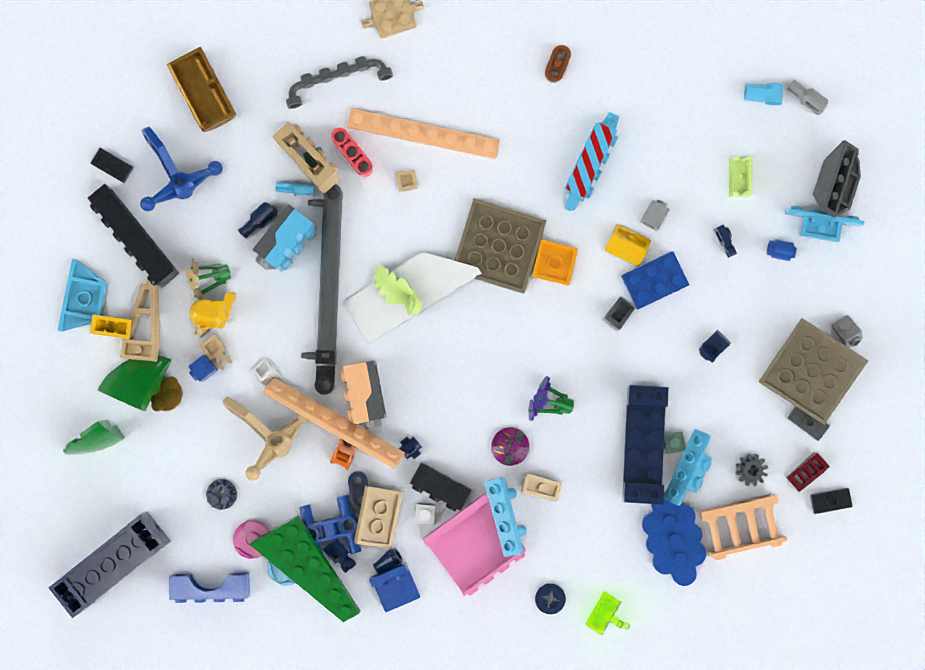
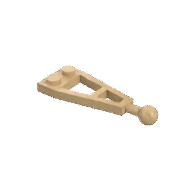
M147 279L146 284H141L129 319L132 320L129 339L123 338L120 354L122 359L157 362L160 346L159 286H153ZM148 291H150L151 309L143 308ZM140 315L151 316V341L132 340Z

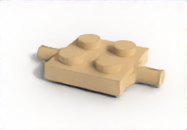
M409 0L369 1L372 18L363 20L361 23L363 29L374 25L379 32L380 38L383 39L416 28L414 11L423 9L424 4L422 1L411 4Z

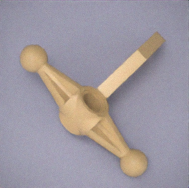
M226 397L222 401L226 409L247 423L266 442L255 466H249L245 471L246 478L251 481H255L260 477L261 469L278 457L286 456L289 453L292 441L301 424L309 421L307 418L296 413L297 418L281 430L271 432L249 410L233 399Z

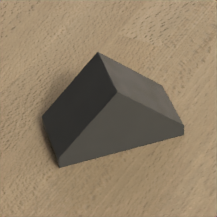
M620 296L602 320L615 331H619L635 308Z

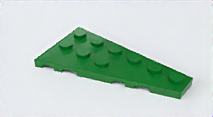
M298 515L249 544L342 622L360 613L361 610Z

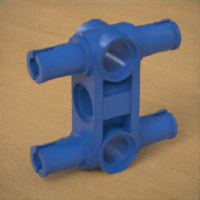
M348 495L337 497L340 511L338 517L318 522L314 521L310 504L299 507L302 522L306 528L316 531V538L314 540L320 549L322 542L344 537L347 539L350 554L361 552L360 544L354 543L358 520L354 511H351ZM352 520L354 528L346 529L344 521Z

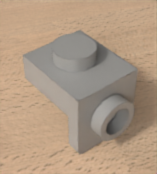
M849 315L832 324V329L847 347H855L861 342L862 330Z

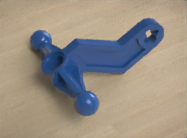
M149 126L141 130L146 142L158 156L170 179L169 184L156 195L141 199L140 206L144 211H152L157 203L174 198L187 199L193 194L195 188L210 175L217 176L222 173L223 166L218 161H211L207 169L190 174L179 173L165 145Z

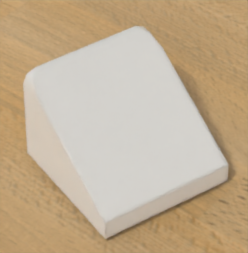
M264 358L251 369L265 387L274 377H280L279 372L267 358Z

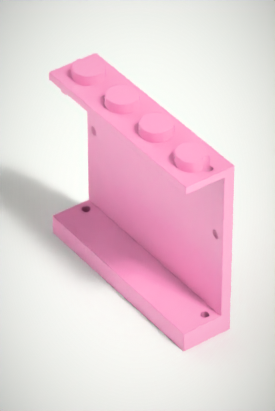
M485 493L423 538L424 543L430 547L460 588L463 596L467 594L469 596L473 595L479 590L477 588L482 583L488 584L494 579V574L498 571L500 573L504 572L510 567L508 565L513 560L517 562L525 556L522 553L504 557L490 501Z

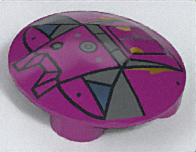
M503 428L493 437L491 443L492 454L501 464L507 466L517 465L524 461L529 453V440L517 428Z

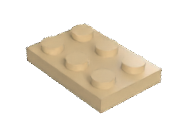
M365 485L354 543L392 549L402 491Z

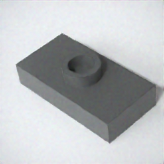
M796 406L787 416L788 420L817 441L822 438L830 427L829 424L825 423L823 425Z

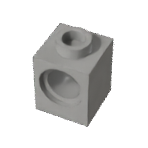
M653 200L640 222L657 231L670 209L667 208V204L663 201Z

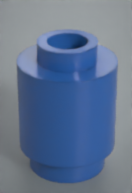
M778 239L769 241L767 255L771 256V258L785 261L795 258L797 247H794L793 242Z

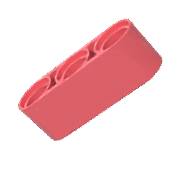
M344 128L334 129L331 133V139L335 146L360 176H370L373 172V165L369 158ZM339 133L345 134V139L342 142L335 140ZM351 148L357 149V154L354 157L347 155L348 150ZM362 163L369 164V169L365 172L359 170V166Z

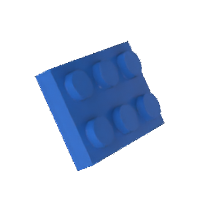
M674 251L621 275L637 310L689 286Z

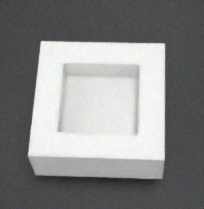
M416 504L415 524L434 525L436 505Z

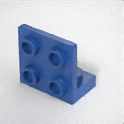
M406 562L371 576L369 579L371 586L375 587L385 612L420 598Z

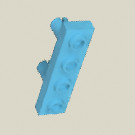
M504 477L485 481L504 557L524 553L520 537L526 535L527 530L524 525L517 526L510 501L516 498V490L514 488L507 489Z

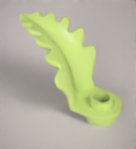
M378 265L374 273V282H377L375 288L381 287L378 294L380 296L387 295L386 302L388 304H404L408 315H418L422 308V301L418 298V292L411 289L404 278L397 280L395 273L391 272L389 274L387 268Z

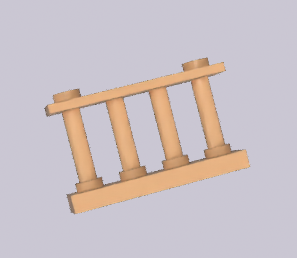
M770 494L698 511L700 519L706 520L709 523L715 551L708 552L709 556L715 558V560L725 559L726 555L768 545L778 547L783 545L782 542L788 541L786 536H779L772 509L774 507L773 504L779 503L777 495ZM762 507L765 510L771 538L760 540L753 513L755 508ZM743 511L746 514L752 538L750 543L741 544L735 520L737 512ZM725 516L727 518L733 547L722 549L716 523L717 517Z

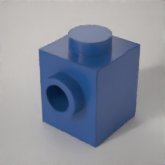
M202 355L188 366L191 370L189 372L191 377L195 381L199 380L200 382H204L219 370L206 355Z

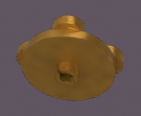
M170 376L163 379L157 394H153L151 398V407L154 411H171L180 405L183 391L177 378Z

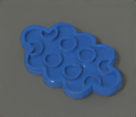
M664 499L663 505L651 504L653 512L646 514L642 520V529L648 535L646 548L654 555L652 564L656 571L664 575L671 574V577L678 585L689 586L696 579V566L702 564L706 559V549L700 543L703 536L702 530L698 525L694 524L696 514L693 508L686 504L678 506Z

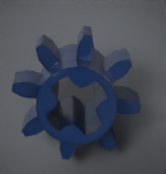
M406 436L400 441L402 446L398 449L405 452L404 456L407 460L410 457L415 459L421 454L419 450L422 446L414 436L410 439Z

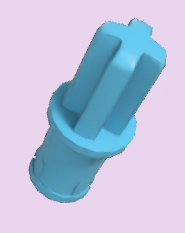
M278 181L276 182V192L294 193V196L296 194L313 196L314 184L297 183V181L295 183Z

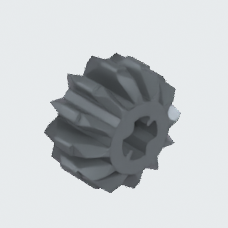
M746 454V460L740 457L742 465L737 463L735 465L740 468V470L735 471L736 475H741L738 480L740 482L745 480L746 486H749L750 483L753 486H757V480L763 483L764 480L761 476H768L767 473L763 472V470L768 469L767 465H762L765 459H759L757 454H754L753 458L751 454ZM751 467H754L755 470L752 473H749L748 470L751 469Z

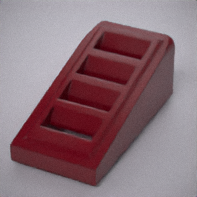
M813 452L786 478L800 492L830 466L817 452ZM814 460L818 462L821 466L820 468L813 463ZM808 465L815 471L813 474L807 468ZM802 470L809 476L807 479L801 474ZM796 475L803 481L802 484L794 478Z

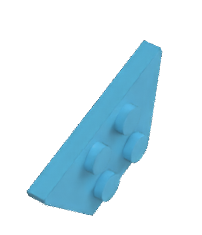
M72 259L58 326V331L60 332L91 324L92 314L102 316L108 283L76 259Z

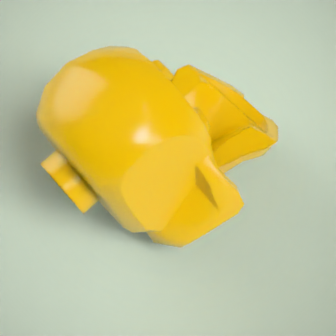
M227 292L223 301H211L210 299L195 301L189 310L191 322L201 329L224 328L228 318H230V311L236 299V293Z

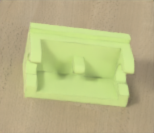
M736 156L729 159V197H749L752 195L753 156L745 158Z

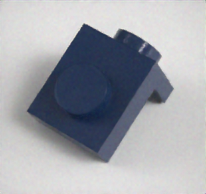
M717 329L701 344L699 348L700 355L705 360L713 363L730 346L731 342Z

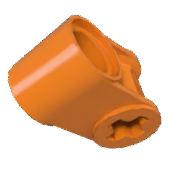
M340 438L330 463H336L345 467V470H348L357 447L346 445L345 441Z

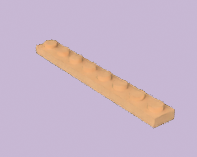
M352 108L347 124L349 129L495 160L500 142L498 139Z
M274 377L264 388L263 393L389 467L395 469L404 458L405 452Z

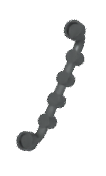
M362 56L355 59L356 64L348 66L347 62H342L337 65V70L331 72L329 68L320 69L318 71L319 75L312 77L311 73L303 74L300 76L301 81L296 82L289 89V98L286 99L288 109H295L302 105L301 97L296 96V92L299 89L311 88L318 83H327L334 78L347 77L351 73L366 71L374 66L379 68L377 71L379 81H385L393 77L390 67H386L385 63L381 60H366V57Z

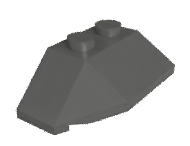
M843 140L823 161L813 191V196L820 209L834 218L851 209L861 178L860 161L858 158L859 149L846 140Z

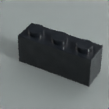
M422 462L410 482L413 485L412 489L419 493L425 491L430 494V499L438 503L440 500L447 503L446 507L454 512L457 509L461 511L472 491L471 488Z

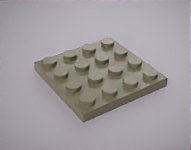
M473 198L454 261L478 267L482 274L476 275L474 278L476 280L524 294L547 220Z
M801 318L758 382L825 425L869 360Z

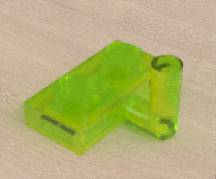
M605 591L585 623L586 626L600 635L604 634L610 622L621 629L628 630L630 628L628 622L614 616L622 601Z

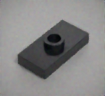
M102 148L98 149L90 163L122 183L126 182L134 168Z
M849 488L810 495L813 514L853 507Z

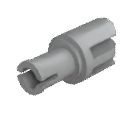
M795 79L787 88V90L800 98V104L816 115L823 113L828 104L827 98L813 88H805Z

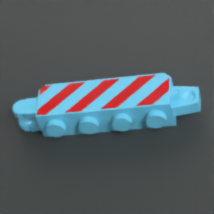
M609 112L602 123L599 122L594 125L564 188L566 194L569 195L567 203H565L566 210L573 211L580 200L584 201L585 197L590 198L594 189L591 185L594 180L598 181L602 173L599 168L602 163L606 164L610 156L607 151L610 146L614 147L618 136H616L618 115Z

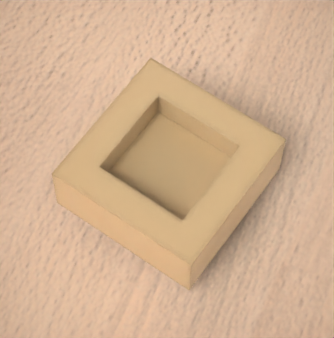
M414 169L396 172L399 192L418 189Z

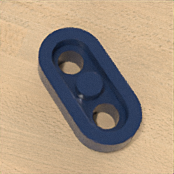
M361 471L353 472L348 478L351 504L358 510L361 509L362 503H359L357 498L359 496L363 497L365 485L369 486L366 474ZM356 477L361 478V484L355 483Z

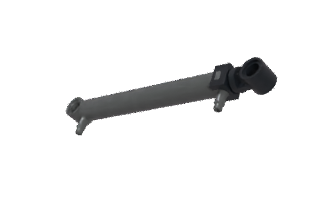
M337 184L333 185L325 194L323 193V199L308 200V206L323 207L318 335L316 352H302L301 358L315 360V364H322V366H316V381L314 384L316 391L322 395L330 394L335 389V366H330V364L336 365L337 360L336 339L343 192ZM331 190L338 191V196L334 199L328 197V193ZM323 380H327L330 383V387L326 391L320 387V383Z

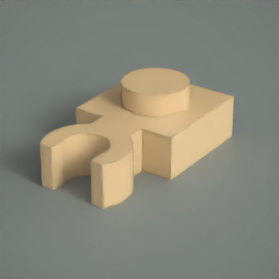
M216 334L199 345L210 361L216 358L219 369H224L221 364L224 359L229 364L232 363V359L223 354L227 349Z

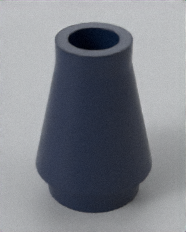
M396 548L389 549L373 564V567L379 574L399 566L403 559Z

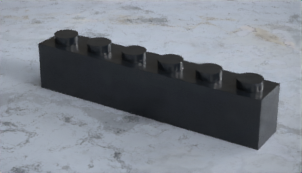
M103 184L87 198L91 202L90 208L96 214L99 213L103 217L101 219L102 223L107 228L111 227L114 231L112 233L113 237L119 243L123 242L126 246L123 248L130 257H135L137 260L135 264L141 271L145 270L149 275L147 279L153 286L158 285L163 288L180 274L111 187Z

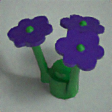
M545 376L539 385L537 394L529 402V421H533L537 413L570 414L574 407V400L569 399L567 394L560 393L551 388L550 377ZM547 391L559 397L555 401L548 399ZM548 403L554 405L555 409L543 408Z

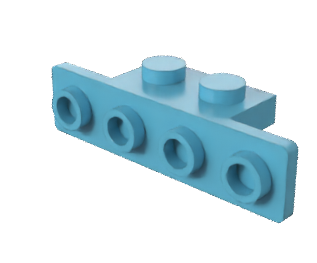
M791 206V209L785 210V215L803 218L800 232L801 237L837 243L840 241L842 224L861 227L865 223V221L859 220L857 216L844 218L839 215L834 218L831 215L821 214L822 211L810 209V212L802 211L803 208L798 206Z
M694 429L664 494L665 500L680 506L687 489L697 493L698 489L702 486L703 478L706 471L709 470L712 461L711 457L704 454L711 435Z

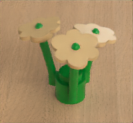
M192 258L191 269L186 271L187 283L194 292V297L198 300L204 298L203 294L219 285L226 284V280L231 279V273L227 264L221 265L219 263L199 266L198 262H194V258ZM213 269L212 273L197 275L199 270ZM213 277L215 281L218 280V282L201 291L198 288L199 280Z

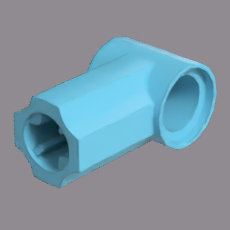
M746 83L744 101L765 102L767 105H782L783 84L768 83L763 85Z

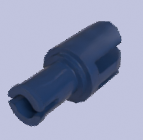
M264 202L250 214V220L239 228L238 231L247 239L257 228L263 229L274 219L278 213L277 208Z

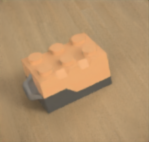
M376 361L343 366L341 378L342 382L347 383L348 389L344 390L346 402L350 401L351 409H348L349 420H353L354 424L359 423L366 429L381 427V419L387 416Z

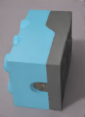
M288 204L252 249L258 254L255 262L265 270L278 269L281 272L283 269L287 270L293 263L291 258L294 254L299 255L303 251L305 246L302 244L306 239L310 241L317 232L315 229L317 227Z

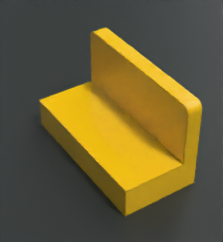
M616 224L611 238L605 247V251L635 266H639L648 251L651 240Z

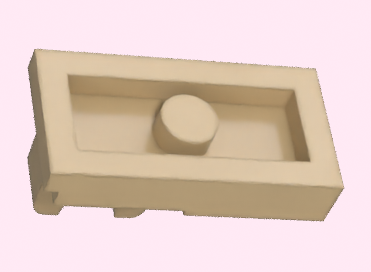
M526 473L525 478L521 482V492L557 502L562 483Z

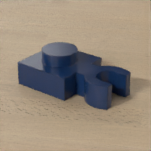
M723 224L713 229L727 257L730 258L736 255L737 252L731 243L732 234L729 228H725Z
M337 538L323 549L334 564H340L341 569L345 573L356 565V562L347 556L350 552Z

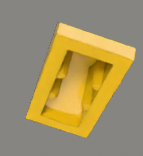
M92 314L90 334L129 339L132 320Z

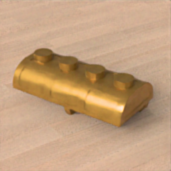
M201 46L167 64L202 132L216 129L235 118L236 112Z

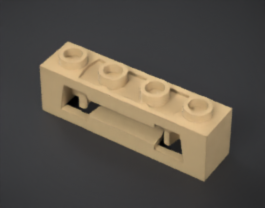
M287 122L272 138L325 194L341 179L337 174L339 169L332 162L329 164L326 162L327 156L320 149L318 151L314 149L315 143L309 137L305 139L302 136L304 132L297 124L293 126L290 122ZM297 141L319 164L313 170L295 151L300 147Z

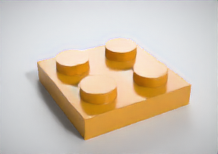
M541 239L532 277L569 286L578 248Z

